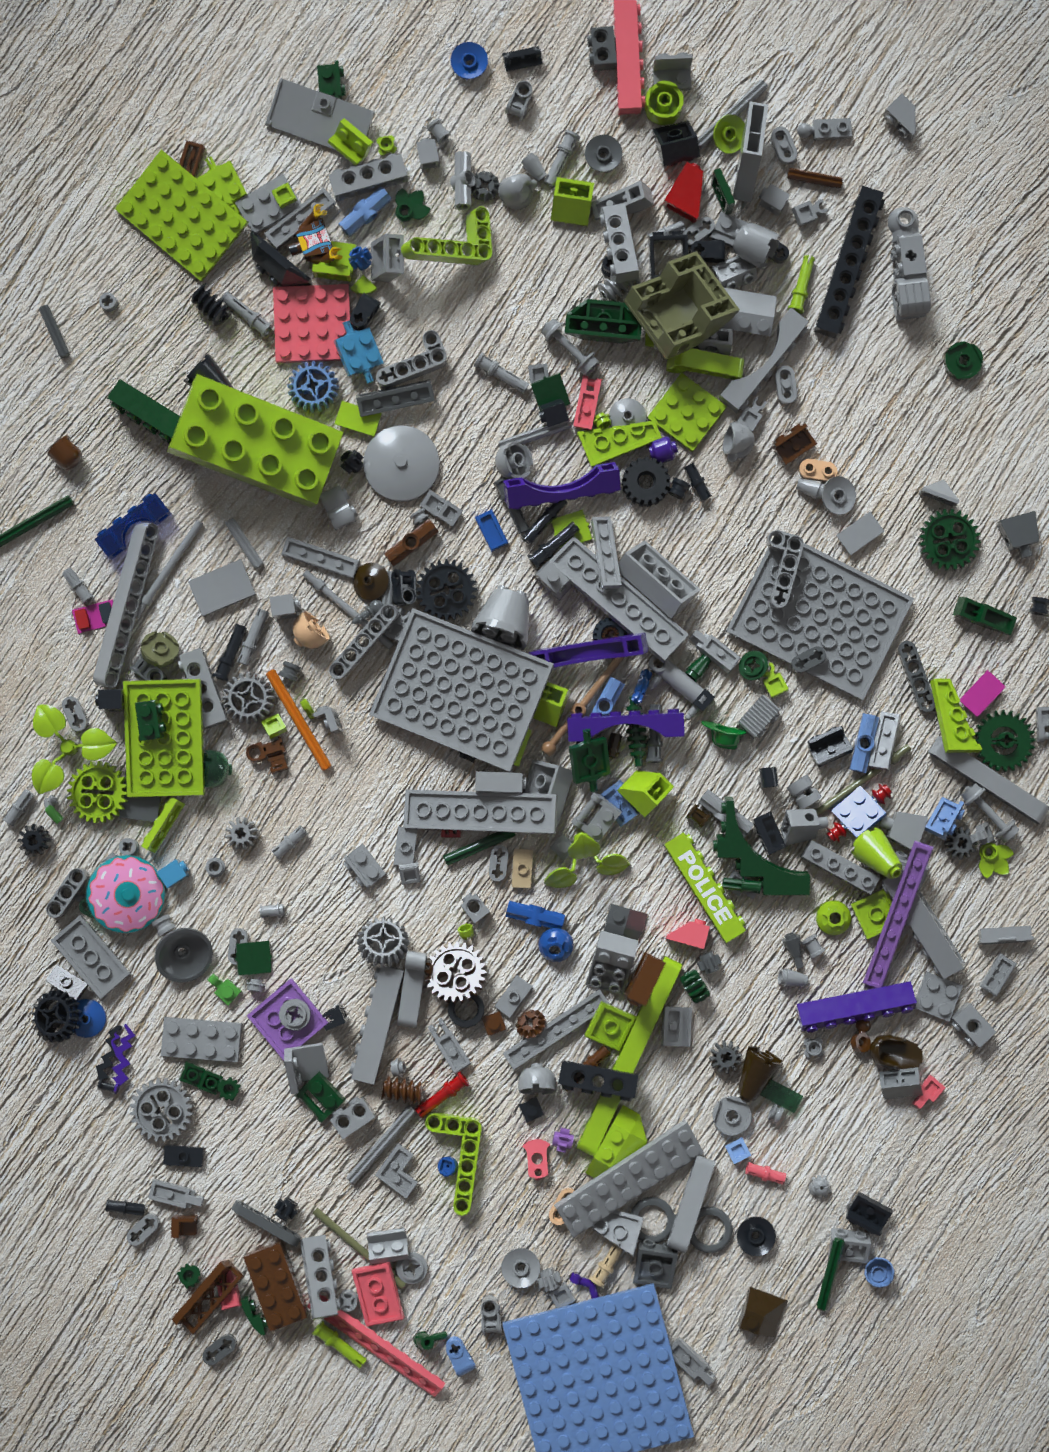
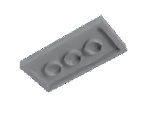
M79 915L51 939V942L100 999L131 974L82 915Z
M164 1017L161 1056L239 1062L242 1023Z

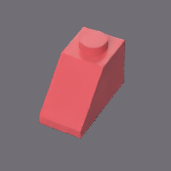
M695 919L694 922L689 921L666 934L665 938L704 949L710 926H706V921Z

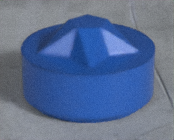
M453 1157L441 1158L438 1162L439 1173L446 1177L456 1174L458 1170L456 1159Z

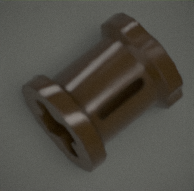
M695 804L685 818H690L701 829L711 815L705 814Z

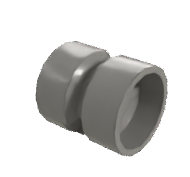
M808 774L786 787L791 796L796 797L795 802L800 809L808 807L822 797L817 788L812 787L813 782Z

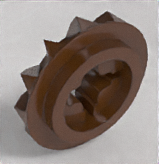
M530 1009L528 1012H523L521 1017H517L518 1022L515 1024L519 1035L530 1039L537 1037L543 1032L546 1026V1019L538 1009ZM528 1020L532 1021L533 1028L528 1025Z

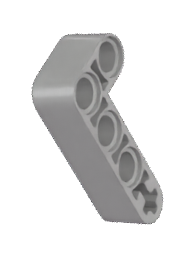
M428 330L424 333L423 344L426 352L380 369L376 374L378 385L383 389L392 388L443 368L447 363V356L438 333L434 330ZM429 337L436 338L434 344H428L426 341ZM435 355H442L443 360L440 362L434 361ZM423 361L426 365L424 368L419 369L416 367V363ZM401 368H406L408 373L402 376L398 374V371ZM393 371H394V373H395L396 379H394V377H393V375H392V372H393ZM386 375L388 381L385 382L382 376Z
M775 530L768 535L766 544L770 549L782 552V556L769 598V604L773 609L780 610L788 603L804 542L797 535ZM771 537H779L780 544H773L771 542ZM791 541L797 542L799 549H791L789 543ZM786 559L792 560L794 567L787 568L784 561ZM782 577L786 578L789 582L788 586H781L779 579ZM780 592H783L780 598L783 602L778 605L774 599L779 596Z
M407 951L397 1021L398 1026L417 1028L427 953Z

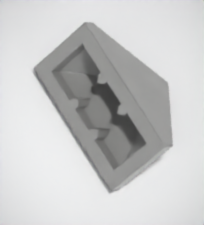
M945 480L927 485L919 492L923 496L953 507L959 503V499Z

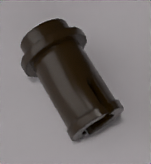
M611 733L608 754L611 758H617V755H620L618 751L623 736Z

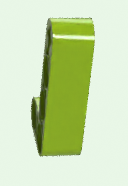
M691 348L686 352L667 359L666 371L670 373L690 371L737 380L743 378L745 360Z

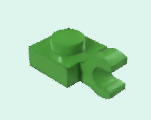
M214 973L207 979L218 988L214 993L227 1005L242 991L230 979L227 978L223 982Z

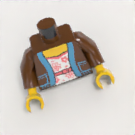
M316 204L313 212L299 226L296 232L299 242L288 245L292 256L303 253L306 262L311 264H319L320 262L329 264L335 259L341 260L343 258L342 255H337L341 248L333 247L323 218H320V216L327 215V210L320 211L323 204Z

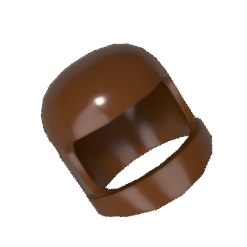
M68 435L57 441L47 453L63 470L74 468L82 459L80 448L70 441L71 438Z

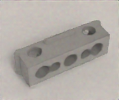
M1031 926L984 928L978 930L979 941L977 944L1030 942L1034 939V936L1031 933Z

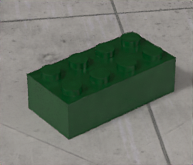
M119 379L107 397L111 402L110 406L114 408L113 410L121 415L126 413V416L137 425L142 423V426L153 435L158 433L162 440L170 445L180 416Z

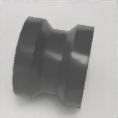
M284 661L283 670L278 675L296 682L297 674L302 668Z

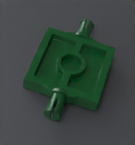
M585 729L582 730L584 741L569 746L572 778L575 784L589 782L590 792H597V780L602 776L611 774L607 739L603 736L591 739V730Z

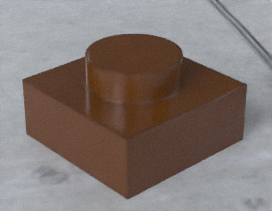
M500 1011L482 1017L488 1036L506 1030Z

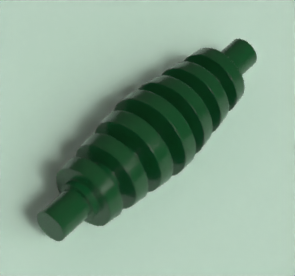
M629 696L630 705L626 707V711L642 710V706L632 702V696ZM626 724V727H632V729L625 730L626 734H633V736L627 737V742H633V744L628 745L629 749H634V752H630V756L635 758V767L643 766L642 758L646 755V751H642V748H646V743H641V741L646 740L647 736H640V733H646L647 729L640 728L642 725Z

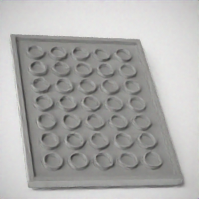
M774 536L771 542L778 545L780 544V538ZM791 541L789 543L791 549H799L797 542ZM804 543L788 603L784 608L775 610L770 606L769 598L782 552L768 547L726 632L790 665L792 659L797 655L816 646L822 647L826 652L825 660L804 672L863 701L914 598ZM786 559L784 561L787 568L794 567L792 560ZM782 577L779 579L781 586H788L789 582L786 578ZM780 592L779 596L774 599L778 605L783 602L780 600L783 592ZM814 650V655L809 658L810 660L814 658L820 660L822 654ZM796 659V668L800 667L803 669L802 665L807 663V660L799 661V659Z
M412 608L369 715L511 772L554 664Z

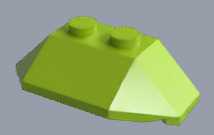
M625 1105L622 1106L587 1168L586 1174L596 1178L646 1145L647 1139L639 1113Z

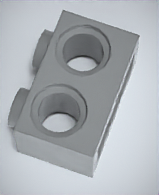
M356 1096L348 1102L350 1106L344 1110L340 1107L332 1113L333 1117L330 1121L342 1139L376 1117L375 1112L364 1096L360 1099ZM363 1106L366 1111L365 1114L361 1116L356 1114L355 1107ZM347 1117L349 1125L341 1126L339 1118Z

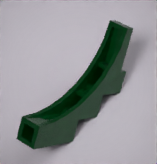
M724 797V802H721V814H724V821H721L720 825L721 833L724 834H716V840H713L712 843L713 852H716L717 858H739L735 860V869L739 870L740 877L762 876L758 878V882H761L763 895H810V875L808 871L791 870L778 866L757 853L745 840L738 827L733 797Z

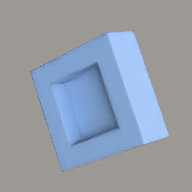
M742 1137L725 1145L733 1164L751 1156Z

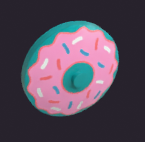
M130 855L116 856L101 863L92 873L86 889L87 905L94 919L103 927L119 933L136 932L150 925L159 915L165 898L164 883L158 875L156 868L146 860Z

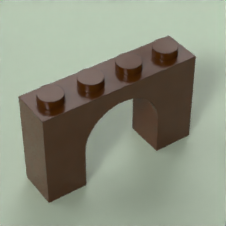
M643 951L624 991L629 1003L640 1007L641 1004L646 1006L666 964L664 961Z

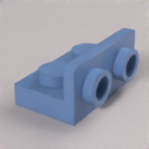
M621 780L600 794L622 811L616 819L620 827L640 813L617 791L624 784Z

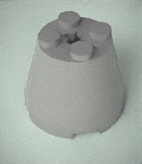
M499 585L492 592L474 620L471 631L507 646L519 648L521 651L524 650L528 642L529 600L526 598L527 593L512 591L506 586Z

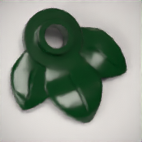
M401 188L395 196L397 204L395 214L400 221L407 222L411 219H423L431 210L428 206L423 205V190L408 194L405 189ZM407 210L408 214L402 215L401 212Z

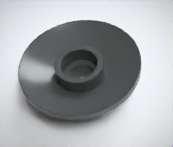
M598 135L587 143L585 159L592 169L599 172H609L620 164L622 147L614 137ZM605 153L607 157L601 158L600 154Z

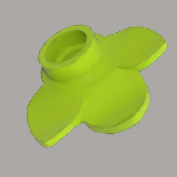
M991 842L981 845L979 849L981 857L979 870L985 878H989L993 871L998 874L1007 875L1009 873L1007 859L1014 855L1013 851L1006 845L996 846ZM987 848L991 849L992 851L991 855L989 856L985 853Z

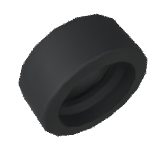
M470 995L478 1007L476 1016L471 1020L460 1019L455 1013V1005L452 999L450 1000L448 1014L455 1025L469 1028L481 1021L485 1006L479 995Z

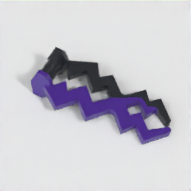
M127 1024L124 1027L129 1035L120 1039L122 1045L117 1047L114 1041L121 1037L116 1032L122 1028V1025L108 1032L111 1037L105 1040L111 1047V1051L101 1057L104 1063L96 1066L99 1078L98 1090H106L117 1094L120 1086L129 1079L122 1069L131 1063L123 1055V1052L133 1047L128 1040L136 1035ZM113 1056H116L121 1062L112 1068L118 1075L113 1077L116 1085L103 1082L104 1079L109 1077L104 1072V1069L113 1065L109 1059Z

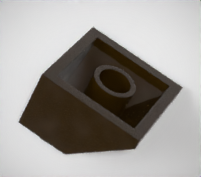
M750 1286L737 1322L739 1328L757 1335L775 1337L787 1299Z

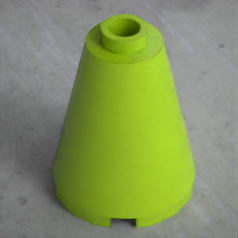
M874 828L875 830L871 832L869 830L864 831L854 841V852L851 851L853 857L888 879L899 877L903 866L884 832L879 828Z

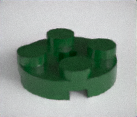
M966 341L953 344L944 356L945 369L955 380L973 378L978 374L983 363L981 350L976 345L966 343ZM960 356L968 359L966 365L959 363Z

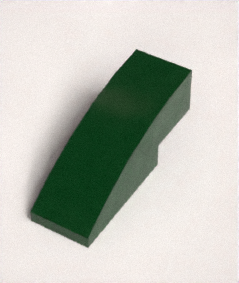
M958 597L952 614L968 622L1006 635L1012 634L1017 620L1015 616L967 597Z

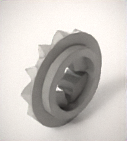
M290 999L281 1006L279 1018L287 1029L299 1030L309 1022L310 1010L308 1005L302 1000ZM298 1006V1014L303 1016V1018L296 1017L292 1022V1015L287 1011H294Z
M410 1252L409 1259L398 1260L396 1265L397 1274L403 1282L416 1284L426 1276L427 1262L422 1255ZM409 1260L413 1265H419L415 1268V1275L411 1270H405L409 1267Z

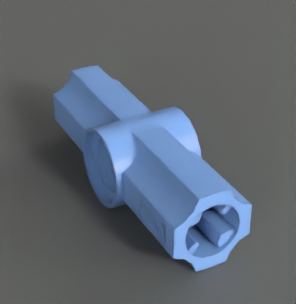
M380 186L366 200H360L354 206L353 211L338 223L339 226L350 237L364 224L367 225L373 221L378 212L392 198Z
M610 677L591 713L602 712V716L609 715L625 684ZM601 701L609 702V710L601 711L599 709Z
M862 714L849 770L866 773L871 751L874 747L879 717L871 714ZM862 738L867 739L869 742V746L866 749L860 746Z

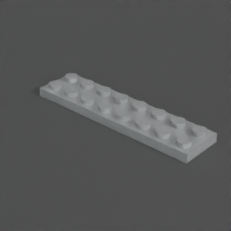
M574 536L549 560L570 580L571 585L630 635L646 633L648 650L663 663L688 637L689 634L622 577L621 588L601 589L596 555Z
M406 789L403 828L556 834L558 795Z
M683 1120L554 1204L574 1238L704 1152L689 1124Z

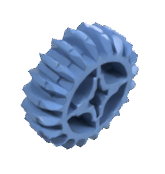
M312 361V366L305 362V368L298 365L299 372L292 371L295 377H289V381L292 383L287 385L288 389H292L288 392L289 396H294L291 399L292 402H297L296 406L298 408L303 406L305 412L309 407L311 413L315 412L316 407L319 412H322L321 406L323 405L328 409L327 402L334 403L331 396H338L334 392L339 390V386L335 385L338 379L333 378L335 372H329V366L323 369L322 362L319 363L318 367H316L315 361ZM312 373L320 374L327 380H317L313 377ZM307 375V382L298 388L301 379ZM311 379L313 381V384H315L316 395L311 389ZM328 386L327 393L320 399V391ZM299 394H310L313 396L314 401L306 400Z

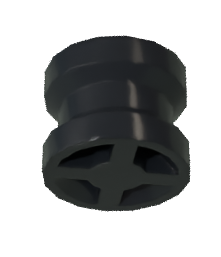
M673 478V485L668 489L667 493L675 498L684 500L686 497L685 493L691 485L681 479Z
M1032 597L1033 605L1029 613L1048 616L1049 599Z

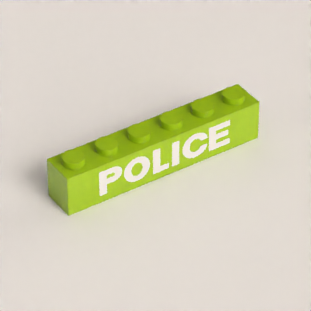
M682 832L663 845L724 943H727L745 932L744 926L746 924L741 916L737 917L733 910L736 908L730 899L726 900L724 897L725 890L722 888V885L720 883L716 884L713 877L715 874L710 867L706 868L702 862L705 860L699 850L695 851L692 846L694 844L692 837L689 833L685 835Z

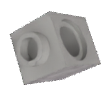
M424 138L420 142H416L421 170L440 167L435 139Z
M770 183L769 187H764L760 193L759 198H761L759 205L779 216L790 194Z
M469 893L462 899L463 904H461V907L474 923L490 912L476 893L474 895ZM470 902H478L480 905L479 911L471 912L469 910Z

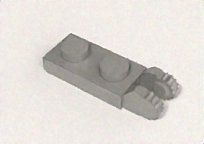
M441 1018L438 1020L439 1025L446 1034L439 1037L437 1030L432 1024L428 1028L435 1038V1043L456 1074L469 1066L471 1062L453 1032L449 1030Z

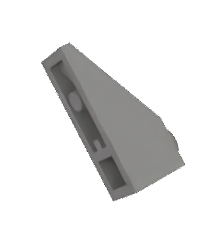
M638 181L593 201L591 205L595 220H600V215L603 214V207L625 203L627 214L636 213L653 206L654 201L650 187L642 181Z

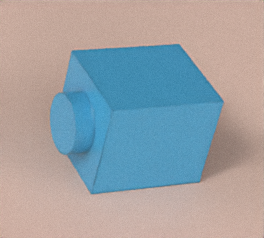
M176 859L157 871L165 886L171 888L189 876L187 872L189 868L184 861Z

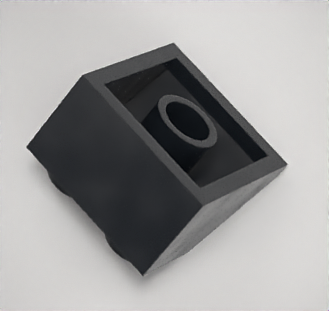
M689 120L652 129L659 158L663 166H673L678 162L692 161L700 157L698 137Z

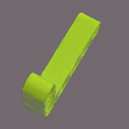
M479 206L466 215L467 242L414 237L402 245L401 253L403 257L410 260L467 265L482 264L492 256L489 211L485 207Z
M432 1112L425 1121L429 1131L463 1136L453 1209L458 1215H466L471 1208L482 1125L480 1120L474 1117ZM430 1118H438L440 1124L437 1127L431 1126L429 1124ZM456 1120L459 1123V1127L453 1130L449 1128L448 1122ZM469 1123H476L478 1130L470 1132L467 1128ZM473 1142L476 1148L474 1151L469 1152L465 1149V1144ZM469 1161L472 1163L473 1168L470 1171H466L462 1168V1164ZM462 1181H467L470 1183V1188L462 1190L459 1184ZM459 1201H465L468 1207L464 1210L457 1207Z

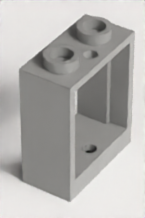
M384 234L371 242V256L373 257L371 259V281L390 282L404 274V257L401 253L404 235Z
M476 771V792L522 793V790H526V778L523 777V773Z

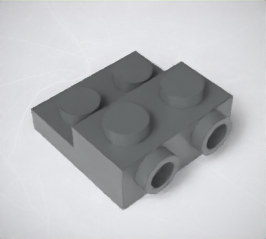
M645 1239L644 1242L639 1241L633 1283L641 1285L654 1283L655 1287L672 1289L678 1251L667 1247V1242L661 1245L655 1244L650 1239Z

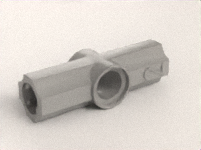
M458 151L455 153V175L451 177L450 183L455 191V209L467 211L471 209V187L475 185L476 180L471 171V153Z
M707 789L698 803L714 814L713 816L718 821H724V814H721V802L724 801ZM735 808L738 827L743 837H745L754 824Z

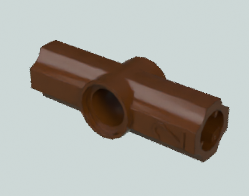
M428 519L411 533L406 534L402 540L387 550L384 555L392 566L395 567L410 554L416 552L439 531L432 521ZM413 538L417 541L414 547L406 545L408 539Z

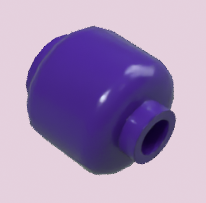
M666 436L653 441L652 445L649 446L652 460L655 458L657 463H664L674 460L678 447L676 441L672 442L671 438Z

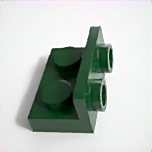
M335 60V64L317 65L319 92L343 100V96H346L345 84H341V78L344 77V68L339 65V60Z
M159 699L136 702L135 709L140 741L165 738L166 725L165 722H162L161 716L164 714V709Z

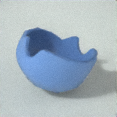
M876 1257L865 1266L864 1275L867 1282L873 1287H886L894 1279L895 1271L893 1265L886 1258Z

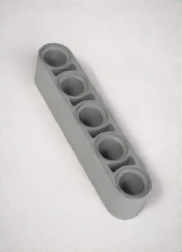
M386 604L375 614L331 664L329 672L333 678H345L397 620L400 613L397 606ZM389 607L394 610L392 618H388L385 615V611ZM375 622H379L382 626L381 631L378 633L374 632L372 628ZM363 636L369 639V644L366 647L360 644V639ZM351 650L356 653L354 661H350L347 657L348 652ZM337 665H341L344 669L341 676L335 673Z
M699 1155L695 1158L668 1238L667 1247L686 1253L715 1166V1161Z

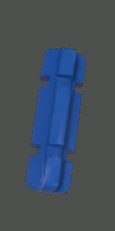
M648 669L641 671V679H638L631 698V701L635 704L642 703L643 695H645L648 688L649 680L652 677V672Z

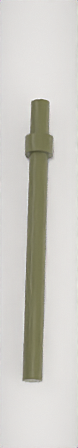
M908 744L896 752L893 751L890 765H895L902 756L912 750ZM872 768L815 809L817 816L822 815L883 770Z
M317 1207L312 1214L369 1262V1251ZM392 1269L396 1286L402 1289L406 1283L394 1274L395 1271Z

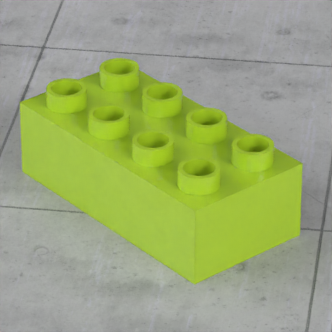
M197 374L192 382L167 453L312 508L319 501L343 432Z

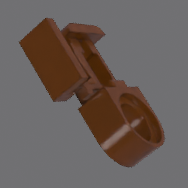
M278 736V740L266 744L262 742L252 744L246 750V756L251 762L258 763L264 760L270 762L272 774L289 769L284 757L286 749L280 736ZM257 748L261 752L260 756L255 759L251 758V750Z

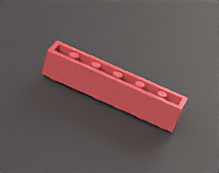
M614 0L618 115L641 114L642 107H645V96H641V89H644V77H640V71H643V59H639V52H642V40L639 41L638 34H641V22H638L637 18L641 14L640 4H637V0Z

